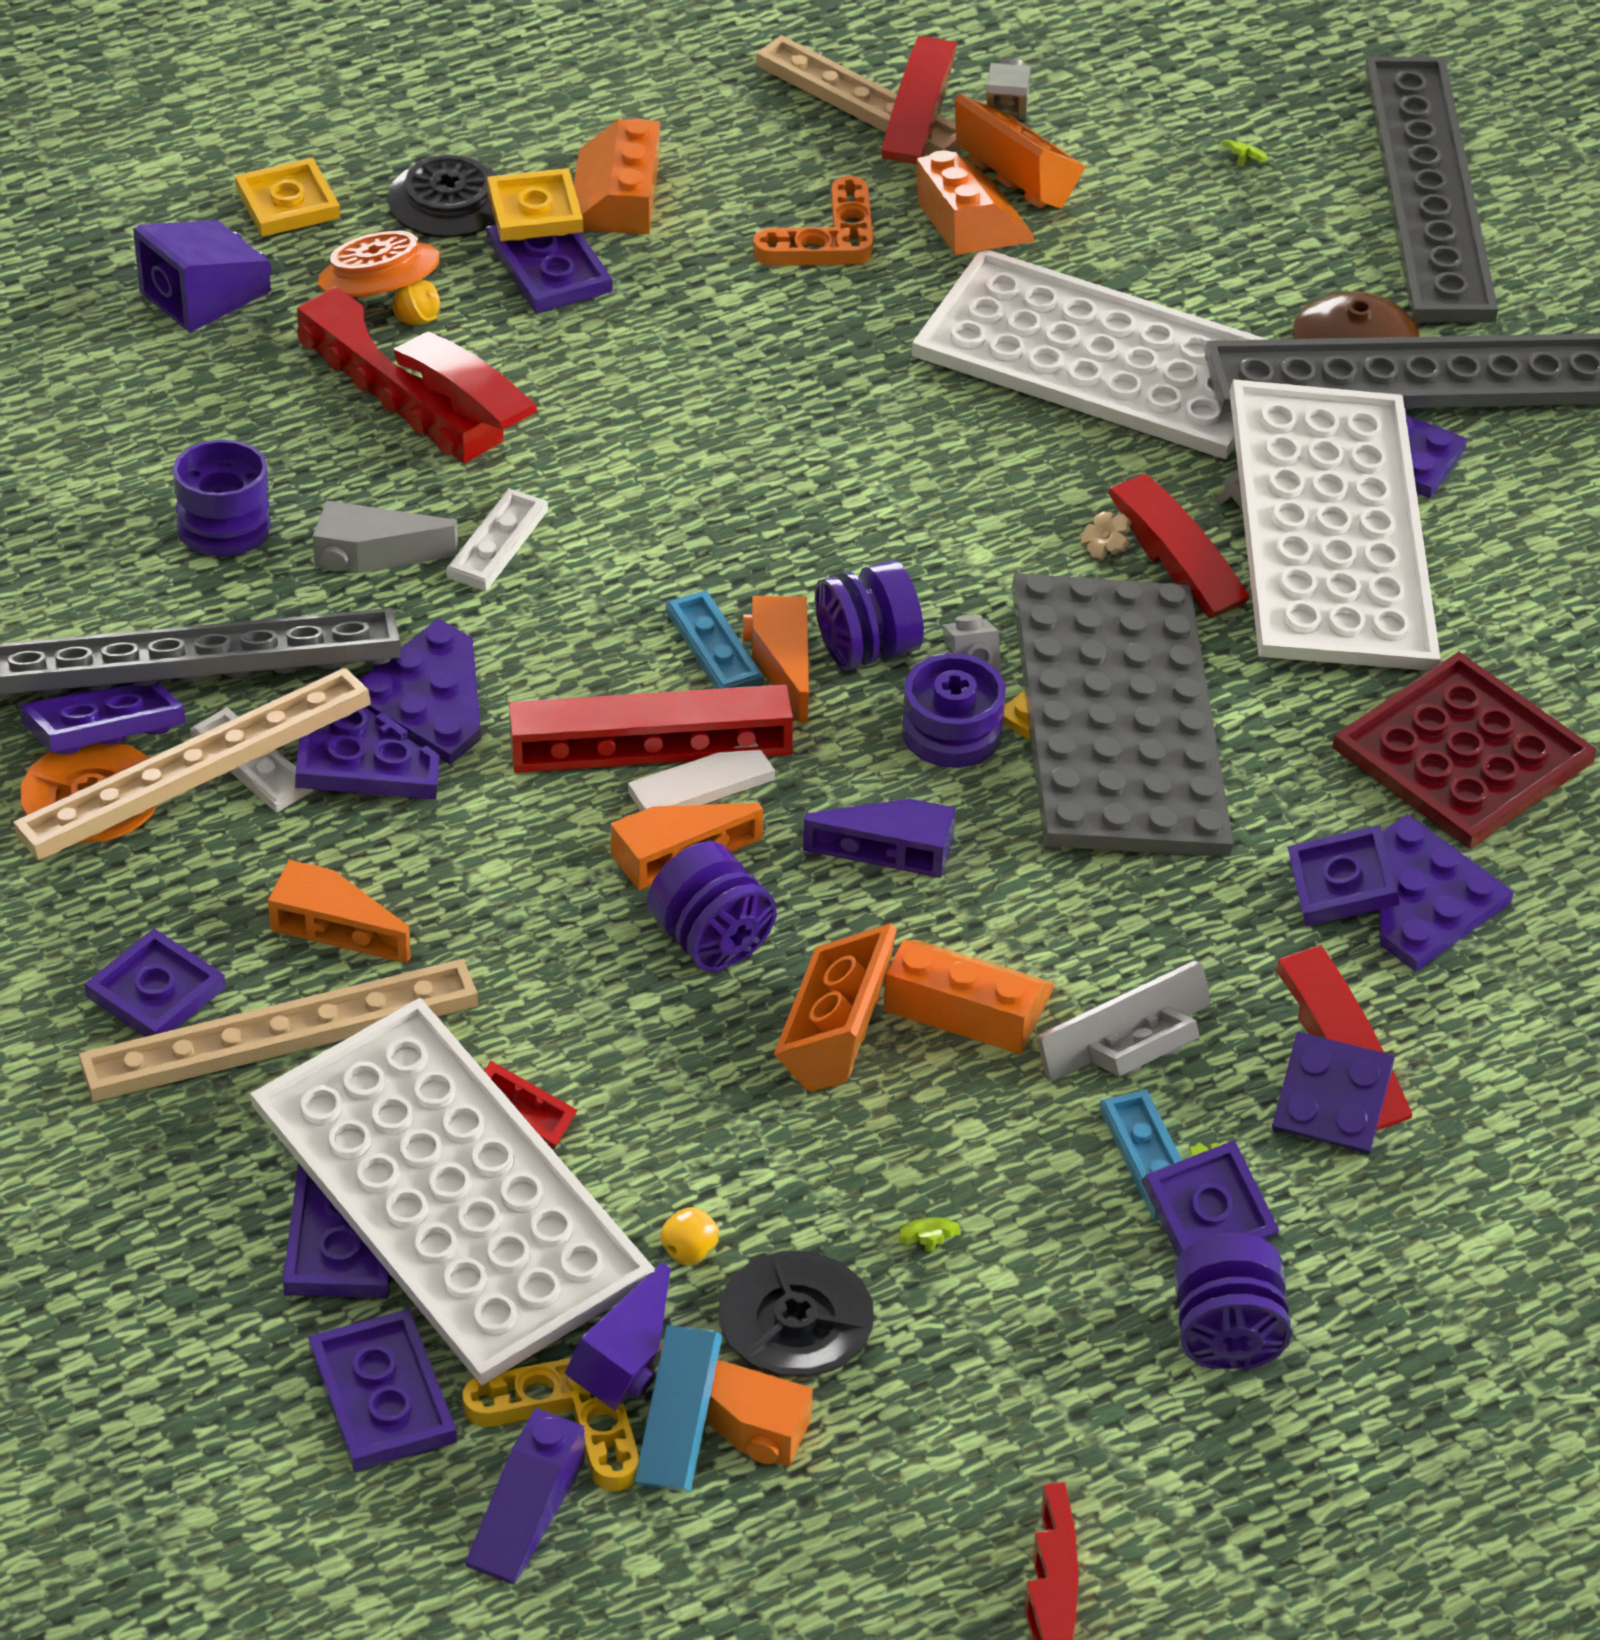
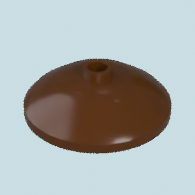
M1339 291L1321 296L1309 302L1299 311L1293 325L1294 339L1419 337L1416 323L1400 306L1382 296L1362 291Z

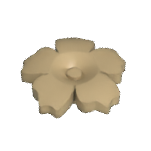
M1103 511L1094 516V525L1088 524L1081 534V544L1087 546L1086 549L1091 554L1092 559L1103 561L1108 551L1111 554L1125 551L1129 541L1124 535L1129 532V526L1132 522L1124 514L1115 516L1112 512Z

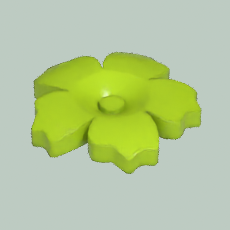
M1235 140L1221 141V147H1227L1233 154L1239 155L1236 163L1239 166H1244L1247 156L1259 162L1265 163L1267 153L1259 148Z
M929 1217L925 1220L923 1218L916 1219L900 1227L899 1244L909 1245L919 1241L920 1244H925L927 1252H932L937 1244H944V1237L951 1238L954 1235H961L960 1226L948 1218Z

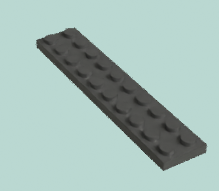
M1366 56L1365 74L1412 319L1414 322H1496L1498 306L1445 57Z
M1600 333L1207 341L1204 351L1221 412H1232L1229 391L1233 380L1403 395L1404 409L1600 404Z
M393 608L0 643V699H10L17 697L21 692L39 691L45 695H56L65 692L67 688L86 687L89 690H104L112 687L114 684L130 682L136 686H151L159 683L162 679L179 678L184 682H196L205 679L207 675L216 674L240 678L251 675L253 671L272 670L275 673H291L298 670L299 667L314 665L322 669H336L342 667L347 662L363 661L369 665H381L389 662L391 658H401L400 639Z

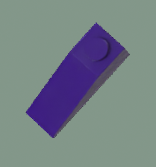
M903 799L806 813L804 818L803 851L941 878L954 839L956 808L915 799Z
M663 1262L655 1268V1272L650 1273L580 1339L564 1372L566 1376L614 1411L630 1396L639 1399L655 1377V1373L650 1370V1367L660 1349L671 1269Z
M535 1408L511 1449L466 1559V1567L512 1585L516 1584L585 1463V1426Z

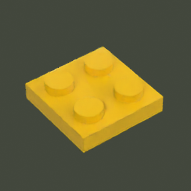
M313 157L235 176L236 190L261 237L340 218V205Z
M569 168L487 177L488 194L500 241H519L526 238L553 235L563 236L583 232V218Z

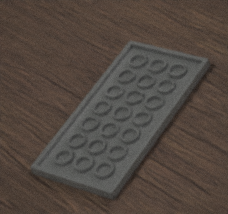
M1014 573L1011 587L1044 846L1198 856L1231 855L1234 843L1190 586L1173 583Z

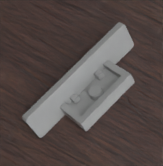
M1192 961L1039 1034L1037 1042L1045 1076L1055 1081L1090 1063L1119 1077L1127 1076L1140 1071L1142 1065L1161 1056L1173 1055L1179 1052L1183 1045L1200 1038L1197 1022L1189 1016L1208 1007L1211 1003L1203 964Z

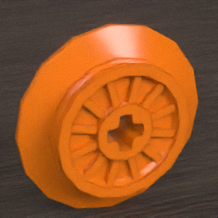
M385 231L365 235L343 244L331 254V264L319 274L317 284L323 292L337 286L351 297H365L390 292L410 285L430 274L439 264L440 253L432 245L418 243L417 237L408 232Z
M124 743L112 745L90 744L82 746V749L76 753L65 755L49 751L30 766L20 784L21 808L27 816L139 764L150 757L131 745ZM157 805L77 843L104 842L133 832L153 815Z

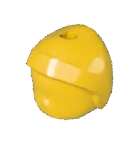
M421 278L410 285L398 288L393 297V313L402 322L414 326L428 324L436 320L440 309V299L435 286L430 281Z
M685 1208L677 1211L665 1222L661 1229L660 1239L664 1249L676 1263L692 1266L701 1262L706 1254L717 1245L719 1228L704 1211L698 1208Z

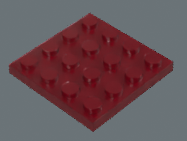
M1459 651L1336 733L1332 747L1469 849L1475 847L1594 763L1597 751L1591 744Z

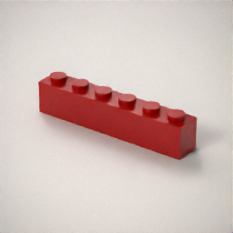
M786 684L509 702L510 741L514 773L688 762L716 753L761 750L765 756L793 755V715ZM754 742H756V744L758 745L755 747H747L751 746Z

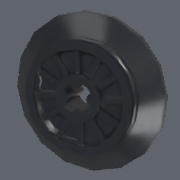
M452 154L431 156L405 170L391 183L387 202L391 215L405 228L422 235L443 238L473 235L496 223L488 194L487 177L499 175L492 169L483 166L479 161L466 156Z
M780 1251L752 1260L731 1276L719 1300V1327L729 1348L750 1366L781 1377H813L841 1368L862 1351L873 1330V1300L863 1280L842 1262L815 1252Z

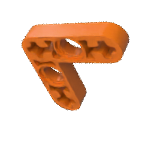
M843 176L836 179L831 187L833 227L763 229L754 235V258L765 265L862 264L868 261L873 253V230L867 183L856 176ZM846 194H853L854 201L847 202ZM847 218H855L860 220L861 222L848 223L843 220ZM850 238H857L858 246H851ZM813 244L819 245L822 248L813 250L804 248V246Z

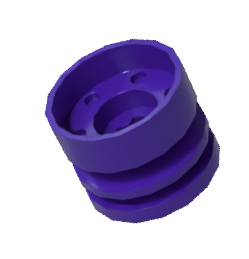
M218 439L191 446L176 458L173 466L174 493L177 499L175 506L177 514L176 523L180 540L185 545L205 555L230 556L252 550L268 537L271 527L270 503L267 498L269 490L268 466L261 452L255 447L240 441Z
M894 559L862 568L858 577L852 572L839 574L838 578L833 576L818 580L815 587L814 603L819 630L827 650L842 671L858 668L861 663L863 665L876 663L879 652L888 659L920 650L924 635L922 611L911 578L903 565Z
M714 841L696 843L680 851L656 875L647 894V909L652 917L670 937L676 939L682 950L689 954L693 962L700 969L709 972L720 971L755 952L770 934L777 916V904L771 894L764 887L760 886L753 875L746 872L743 865L723 844Z
M1222 1233L1200 1239L1184 1249L1175 1261L1174 1283L1176 1301L1180 1307L1178 1321L1181 1327V1346L1187 1357L1200 1366L1210 1369H1252L1263 1366L1278 1358L1289 1346L1292 1330L1288 1317L1289 1306L1284 1297L1286 1283L1283 1260L1277 1248L1263 1238L1244 1233Z

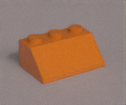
M958 93L954 100L956 144L970 153L967 160L983 170L988 171L989 167L997 171L994 178L1005 186L1014 190L1019 186L1025 190L1022 197L1031 204L1041 209H1044L1046 204L1060 209L1063 208L1086 166L1003 110Z
M639 118L631 120L618 119L579 149L574 189L583 218V230L638 234L650 233L660 159V121H646Z
M936 151L928 157L917 158L918 202L954 255L1034 242V234L996 183L958 153Z
M892 923L815 947L774 1052L776 1058L806 1090L813 1092L830 1086L836 1087L847 1082L851 1075L852 1066L860 1045L866 1036V1029L874 1008L879 1001V995L885 981V974L889 968L897 931Z
M903 940L885 974L883 1011L1022 1054L1055 987V983L921 940Z

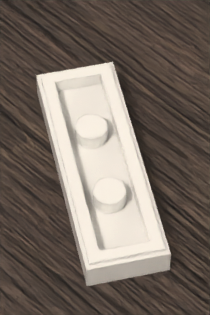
M508 488L446 568V578L487 591L547 513L548 501Z
M226 707L191 727V738L227 723L238 716ZM276 749L267 755L258 757L230 770L235 777L276 813L314 791L313 789L295 788L296 767Z
M754 742L751 746L747 747H755L758 745L756 744V742ZM761 750L721 752L628 782V793L640 811L655 806L702 805L775 780V770Z

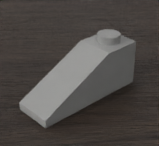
M1003 58L999 60V63H991L986 89V104L1003 110L1018 121H1026L1031 66H1024L1022 60Z
M326 501L313 534L315 567L326 568L334 572L362 573L455 557L458 553L457 520Z

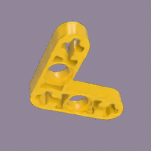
M571 1358L507 1370L482 1386L476 1378L471 1379L463 1389V1412L467 1420L481 1427H493L528 1420L535 1408L551 1414L573 1411L576 1423L585 1426V1456L595 1484L604 1490L622 1491L635 1483L639 1458L624 1403L614 1411L598 1398L590 1399V1392L564 1374ZM534 1384H544L553 1390L549 1397L542 1400L529 1398L524 1392L529 1386ZM508 1389H515V1403H510ZM489 1395L491 1401H494V1405L484 1407L479 1397ZM606 1415L616 1420L617 1425L611 1430L599 1432L589 1427L588 1423L594 1417ZM615 1446L617 1462L619 1465H622V1470L613 1471L612 1467L607 1465L606 1448Z

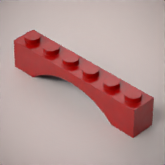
M335 286L297 307V336L301 344L306 349L310 350L313 348L334 370L340 369L351 377L360 390H368L381 401L386 410L389 412L395 411L406 419L416 433L423 432L436 442L438 448L444 454H451L465 464L504 441V430L454 413L450 397L425 389L423 378L405 371L392 363L379 351L368 334L364 322V306L339 287Z

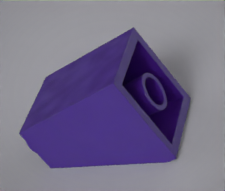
M218 220L139 224L133 227L139 292L189 333L271 292L270 274L272 268L267 257L253 249L243 241L237 232H232Z

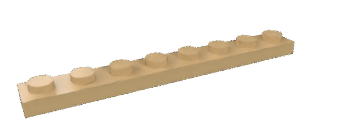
M346 668L340 669L14 821L16 836L39 861L92 835L99 834L130 817L139 815L164 801L184 794L188 790L215 777L224 775L249 761L267 755L271 751L300 737H305L334 721L348 717L352 713L371 705L369 691Z
M459 959L79 1053L80 1065L92 1102L345 1040L418 998H421L436 1016L478 1007V993L464 959Z

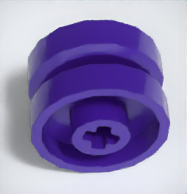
M957 653L931 656L916 664L905 680L902 737L908 749L921 760L939 767L962 768L979 764L991 757L1002 742L1006 684L999 671L985 660L968 654Z

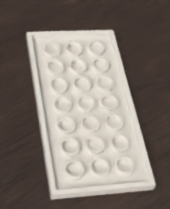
M983 250L977 253L912 342L911 356L1216 457L1227 459L1235 446L1232 412L1220 411L1204 355L1207 341L1268 339L991 250Z
M1233 380L1229 392L1259 657L1432 670L1439 665L1441 659L1403 395Z
M421 998L416 999L250 1093L253 1108L481 1386L614 1306L650 1273L655 1272V1268Z

